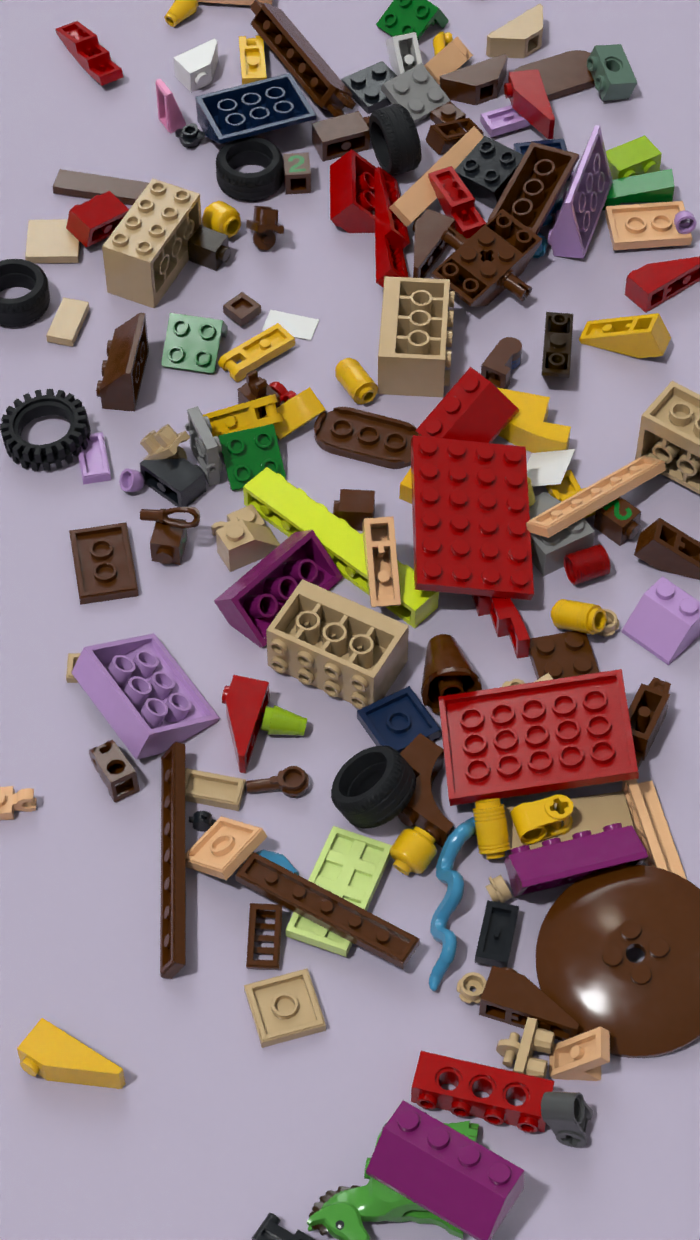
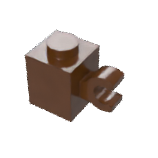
M256 370L246 375L247 383L238 388V404L276 394L278 401L275 403L276 408L280 406V396L267 384L265 379L258 377ZM265 406L258 408L260 418H264L267 415Z

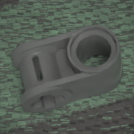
M545 1092L541 1100L543 1121L548 1124L560 1143L575 1148L584 1147L587 1144L586 1127L588 1121L593 1116V1110L587 1105L583 1095L580 1092Z

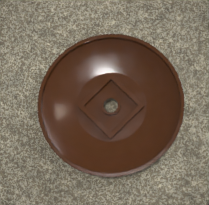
M620 865L601 869L581 878L557 898L546 914L539 931L536 945V973L540 990L579 1023L577 1035L601 1026L610 1033V1054L626 1058H649L669 1054L682 1049L700 1037V889L697 886L665 869L646 865ZM631 948H639L644 952L645 958L641 962L633 963L627 959L626 952Z

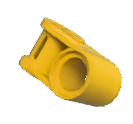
M557 794L541 800L519 804L511 810L510 816L521 843L530 845L547 838L568 833L573 825L571 815L574 807L570 798ZM555 803H557V809H554Z

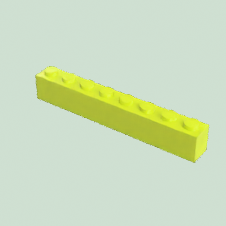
M268 467L243 486L245 506L253 504L263 519L288 537L294 532L313 530L342 576L369 595L363 533L357 532L350 527L347 521L336 517L323 504L315 502L302 489L294 487L281 474L273 472ZM397 560L401 605L387 606L386 608L410 626L416 628L438 608L439 592L415 590L414 570Z

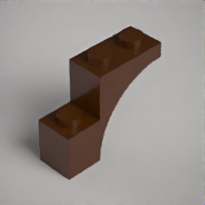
M420 733L400 753L416 775V786L410 802L397 816L406 826H417L428 832L435 838L434 844L437 843L443 848L448 836L454 831V824L437 807L431 787L435 777L443 768L444 749Z

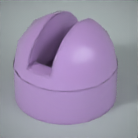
M683 210L678 212L674 219V225L681 234H688L696 228V219L689 211Z
M134 469L123 470L119 480L121 489L127 492L139 491L145 482L142 473Z

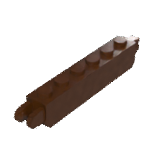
M255 0L250 8L256 16L250 24L314 102L321 108L330 111L334 117L345 115L342 111L344 107L353 109L356 106V103L351 98L353 94L285 13L269 3H260L258 0Z

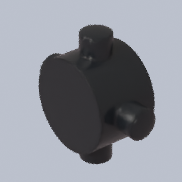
M197 811L193 814V817L189 816L188 820L189 823H193V828L197 831H207L216 822V820L212 819V814L207 811Z

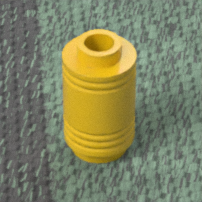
M345 358L336 365L335 377L357 404L369 403L375 398L378 386L356 359Z
M560 599L551 610V619L554 626L565 630L594 635L604 629L607 621L605 610L595 604Z
M500 798L476 801V808H473L479 854H486V859L504 857L505 851L511 849L504 804H501Z

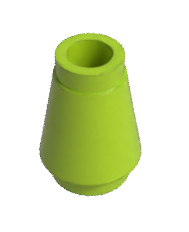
M276 705L274 707L266 706L261 730L267 731L268 735L304 736L307 718Z

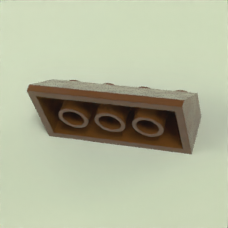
M531 142L488 221L501 209H504L534 233L538 234L579 160V154Z

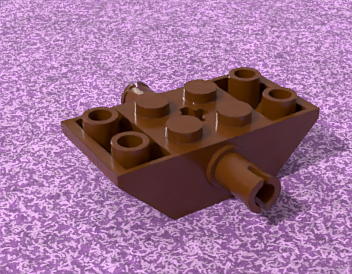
M501 209L468 239L452 226H449L448 230L446 229L443 232L441 240L456 251L431 273V276L434 279H450L449 290L455 291V295L469 306H487L505 289L518 297L520 301H524L525 297L527 298L530 295L532 287L528 286L518 277L524 272L539 248L542 238L504 209Z

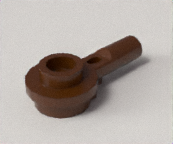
M289 766L279 771L278 776L246 781L247 792L253 793L280 789L285 795L298 796L303 794L309 787V778L307 773L300 767Z

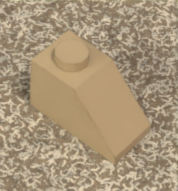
M239 520L216 530L217 553L230 572L265 558L280 545L269 527L245 520Z

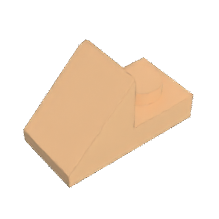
M456 37L427 62L424 67L440 85L441 75L456 71L473 55L462 41Z
M600 1026L554 1044L552 1053L549 1054V1077L563 1080H601V1065L610 1062L609 1031Z

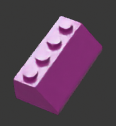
M313 530L294 532L215 599L214 602L233 628L257 646L264 647L267 644V628L302 579L329 590L343 576Z
M615 823L603 827L604 832L593 835L591 830H586L573 834L572 840L561 842L560 838H553L541 842L542 847L530 850L529 845L511 849V855H508L504 862L513 895L518 897L575 883L581 878L601 869L620 865H640L648 858V854L632 825L622 827L621 823Z
M404 1100L383 1128L366 1169V1174L476 1240H491L524 1189V1170Z

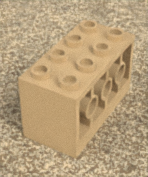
M152 178L102 246L108 293L155 309L189 261L188 240L199 226H202L199 193Z
M385 276L378 351V394L425 397L444 396V386H450V370H445V367H451L452 350H448L446 347H452L453 330H448V327H453L454 310H449V307H454L455 291H449L450 279Z
M671 381L641 416L635 460L644 455L665 461L666 470L660 474L700 494V395Z
M302 579L266 630L268 666L278 673L290 675L305 685H312L323 690L331 697L341 698L351 703L354 707L362 709L384 698L407 663L409 626Z

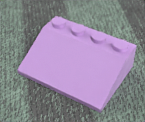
M595 126L577 168L571 174L568 191H565L563 194V204L561 209L556 212L554 227L549 230L548 244L551 245L554 256L584 259L613 183L600 126Z
M154 633L84 647L71 672L136 760L161 754L168 750L173 743L183 742L217 723L220 719Z

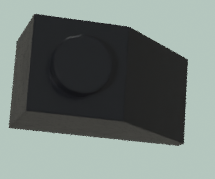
M185 458L143 460L140 463V471L145 481L144 484L177 507H188L206 492L205 472L200 466L193 465Z

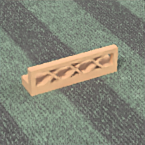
M637 779L623 781L621 791H624L634 830L648 854V858L644 860L645 865L665 869L686 879L653 781L638 783Z

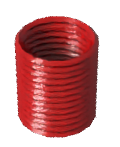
M600 544L568 555L566 554L564 557L565 572L570 582L574 585L599 578L606 574L608 575L611 570L609 556L605 548Z

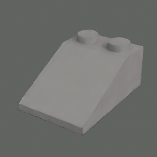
M546 492L535 496L536 502L529 507L530 520L559 504L561 501ZM582 518L549 538L531 533L532 563L543 576L564 567V557L566 554L568 555L593 546L595 531Z

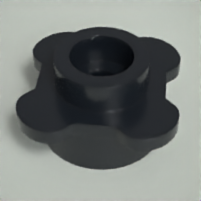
M191 123L184 126L183 129H177L175 136L180 138L181 144L184 147L194 148L205 138V133L200 131L196 124Z

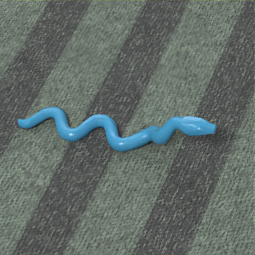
M474 817L461 823L448 836L436 865V877L440 882L447 884L448 889L445 897L433 914L430 926V933L433 938L443 944L441 954L429 977V987L432 991L438 989L443 976L455 958L457 937L453 931L447 929V923L463 898L465 885L463 876L458 871L453 870V866L465 841L476 835Z

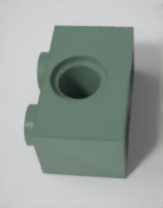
M622 45L594 46L587 59V68L592 74L595 88L599 92L602 101L629 99L637 84V80Z

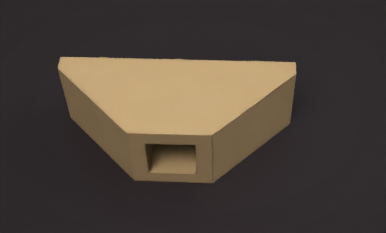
M541 4L536 5L487 35L486 55L488 57H496L506 54L508 58H525L540 49L543 33V6Z

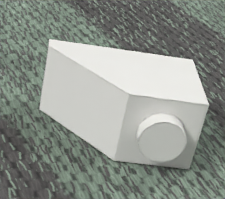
M416 32L394 36L385 40L390 64L397 76L422 63Z
M215 38L173 57L175 77L191 93L211 84L218 63V44Z

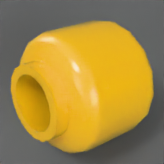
M223 201L211 203L203 212L202 225L226 234L228 238L236 235L241 227L239 212Z
M417 826L414 829H404L390 848V855L395 860L392 864L393 867L407 876L410 872L422 874L437 853V848L434 845L435 838Z

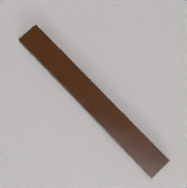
M179 742L173 743L161 757L160 975L162 978L172 979L186 965L185 744Z

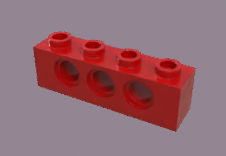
M421 1051L412 1083L411 1102L417 1103L418 1106L424 1109L432 1110L439 1108L448 1110L459 1117L474 1116L482 1118L493 1125L504 1123L517 1126L524 1132L534 1133L539 1131L544 1133L546 1123L541 1115V1100L545 1092H553L555 1081ZM443 1084H452L456 1088L445 1090L441 1086ZM483 1091L489 1094V1096L479 1098L474 1093ZM518 1099L523 1104L514 1106L508 1103V1100Z

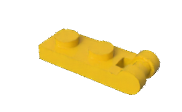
M256 35V38L238 36L242 85L267 79L264 41L261 36Z
M277 323L223 354L219 358L218 365L224 371H229L232 379L240 382L246 377L247 373L294 347L295 338Z
M276 394L203 415V417L207 416L209 418L213 437L283 421L281 413H278L275 403L278 402ZM265 406L267 417L260 418L258 408Z

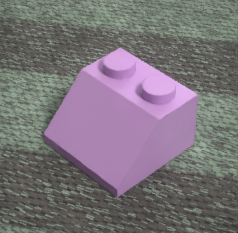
M662 576L643 594L624 625L622 633L669 665L700 636V602Z

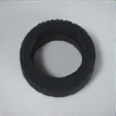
M393 104L373 111L369 118V134L375 156L381 168L391 176L416 169L421 162V144L417 128L409 111L400 104Z
M245 137L230 141L219 150L216 157L218 185L226 195L240 201L253 202L270 197L279 190L284 179L281 151L270 141L259 137ZM245 165H257L265 168L255 173H242L235 170Z
M23 259L0 261V292L13 287L31 290L28 294L19 298L6 299L0 297V325L5 327H21L37 321L45 314L50 303L48 279L44 271L33 262Z
M385 745L369 747L354 755L341 767L333 781L331 798L335 807L349 823L362 829L375 828L394 819L408 805L415 790L416 775L412 767L394 748Z

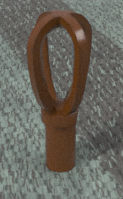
M176 507L160 510L141 509L140 519L143 521H158L177 528H191L199 525L200 512L195 507ZM173 513H190L194 519L192 522H182L171 519L168 515Z

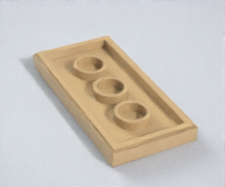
M624 791L570 798L574 807L571 815L573 819L571 830L564 835L547 838L529 846L530 850L542 847L541 842L553 838H560L561 842L572 840L573 834L586 830H591L592 835L604 832L603 827L615 823H621L622 827L633 826ZM557 803L554 804V809H557ZM516 806L504 808L511 849L526 845L521 843L510 816L511 810Z

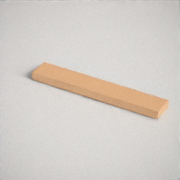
M475 126L389 207L406 227L437 198L428 178V173L452 166L455 170L482 140L484 136Z
M643 455L526 522L527 530L530 533L549 538L666 470L665 461Z

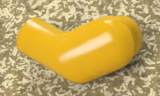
M442 31L434 37V55L438 54L453 40L450 32L444 33Z

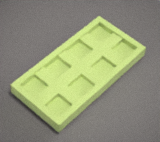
M333 826L308 881L367 911L391 857L390 848L392 845ZM293 912L285 930L286 937L347 957L352 946V942Z

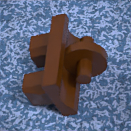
M254 206L253 220H247L246 228L255 231L253 243L258 249L269 250L276 241L274 232L284 234V226L278 223L277 209L267 206Z

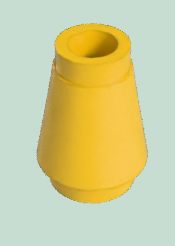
M175 0L164 16L167 24L175 27L197 11L198 1Z

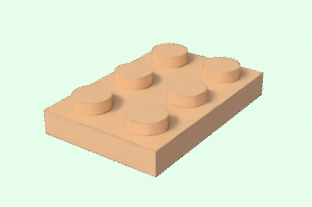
M683 201L606 206L605 217L613 250L691 245V232L681 234L674 225L675 215L685 210Z

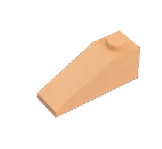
M394 516L364 518L362 530L371 608L400 606L401 598Z

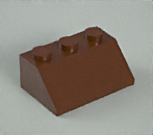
M145 313L137 314L116 328L113 339L108 340V359L103 360L101 371L103 379L102 381L98 380L96 389L97 397H101L102 409L135 412L149 354Z

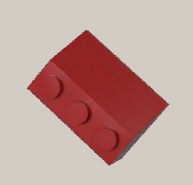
M352 149L330 165V220L348 233H375L374 170L376 167Z
M470 367L415 431L419 436L492 443L519 412V409L492 382Z

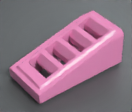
M157 79L155 84L158 119L171 134L177 129H183L186 126V122L173 93L161 79Z

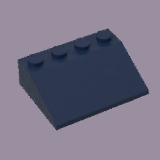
M291 73L195 97L197 121L205 136L219 144L316 120L315 112Z

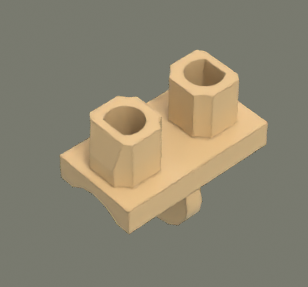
M169 424L160 428L157 433L155 430L149 432L140 441V444L149 453L143 460L185 458L187 460L186 452L178 445L187 441L190 436L186 431L177 434Z
M527 1017L521 1043H519L520 1035L511 1032L509 1039L498 1041L496 1051L504 1057L502 1064L507 1067H511L513 1060H516L513 1072L545 1079L548 1067L547 1060L533 1058L534 1051L551 1054L555 1042V1034L552 1031L538 1028L537 1019Z

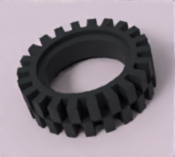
M47 389L46 395L43 396L41 390L35 391L36 397L31 398L29 393L23 395L25 402L16 399L13 402L15 408L8 406L6 409L7 415L3 414L1 418L2 424H0L1 435L9 457H12L13 462L16 464L20 462L21 466L26 469L31 464L33 471H39L40 465H43L44 471H51L50 464L55 463L57 469L62 468V460H65L68 465L74 462L72 454L78 457L79 453L82 452L80 446L86 450L88 447L87 439L90 441V425L85 407L82 406V402L79 399L75 400L73 394L69 393L65 396L63 390H58L55 396L53 389ZM58 415L71 423L64 437L49 444H30L21 437V432L26 424L41 416Z

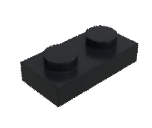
M487 900L475 963L500 968L508 966L519 906Z

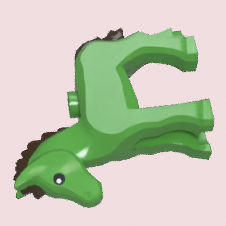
M470 1121L444 1123L477 1142L479 1124L470 1123ZM381 1131L380 1134L378 1135L376 1145H377V1143H378V1140H379V1138H380V1135H381L382 1131ZM368 1157L364 1173V1179H370L368 1184L361 1187L356 1185L351 1187L339 1186L337 1191H327L324 1196H320V1202L314 1203L312 1212L307 1220L309 1232L319 1230L322 1236L330 1234L339 1240H370V1236L362 1222L413 1221L419 1224H434L463 1239L464 1234L460 1229L367 1175L366 1169L371 1160Z

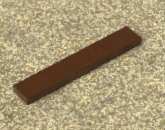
M255 852L248 857L235 875L236 881L283 905L401 969H404L420 944L418 937Z

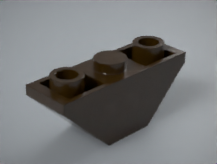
M546 312L542 376L570 377L573 314Z

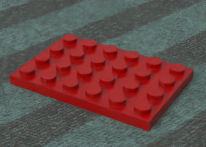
M413 435L411 439L415 590L532 600L534 584L531 533L527 530L526 522L530 520L526 447Z
M622 669L438 697L450 806L474 803L485 799H502L639 779Z

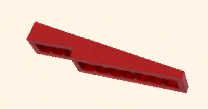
M378 166L374 170L376 283L384 288L385 276L408 277L403 249L410 243L407 227L389 208L400 198L397 179Z

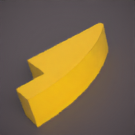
M498 388L519 409V412L500 432V437L516 446L526 447V450L532 453L568 450L571 427L546 422L550 397Z

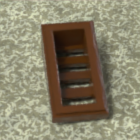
M470 118L430 125L426 142L438 155H441L454 146L473 126L482 135L484 132Z
M250 903L247 969L279 970L283 905ZM256 918L275 919V924L256 923ZM255 930L275 931L274 936L255 935ZM254 942L274 943V948L254 947ZM254 953L273 954V960H254Z

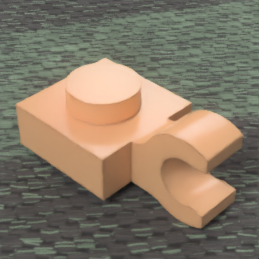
M13 786L0 787V820L14 819V811H36L37 799L34 798V789L25 788L15 793Z

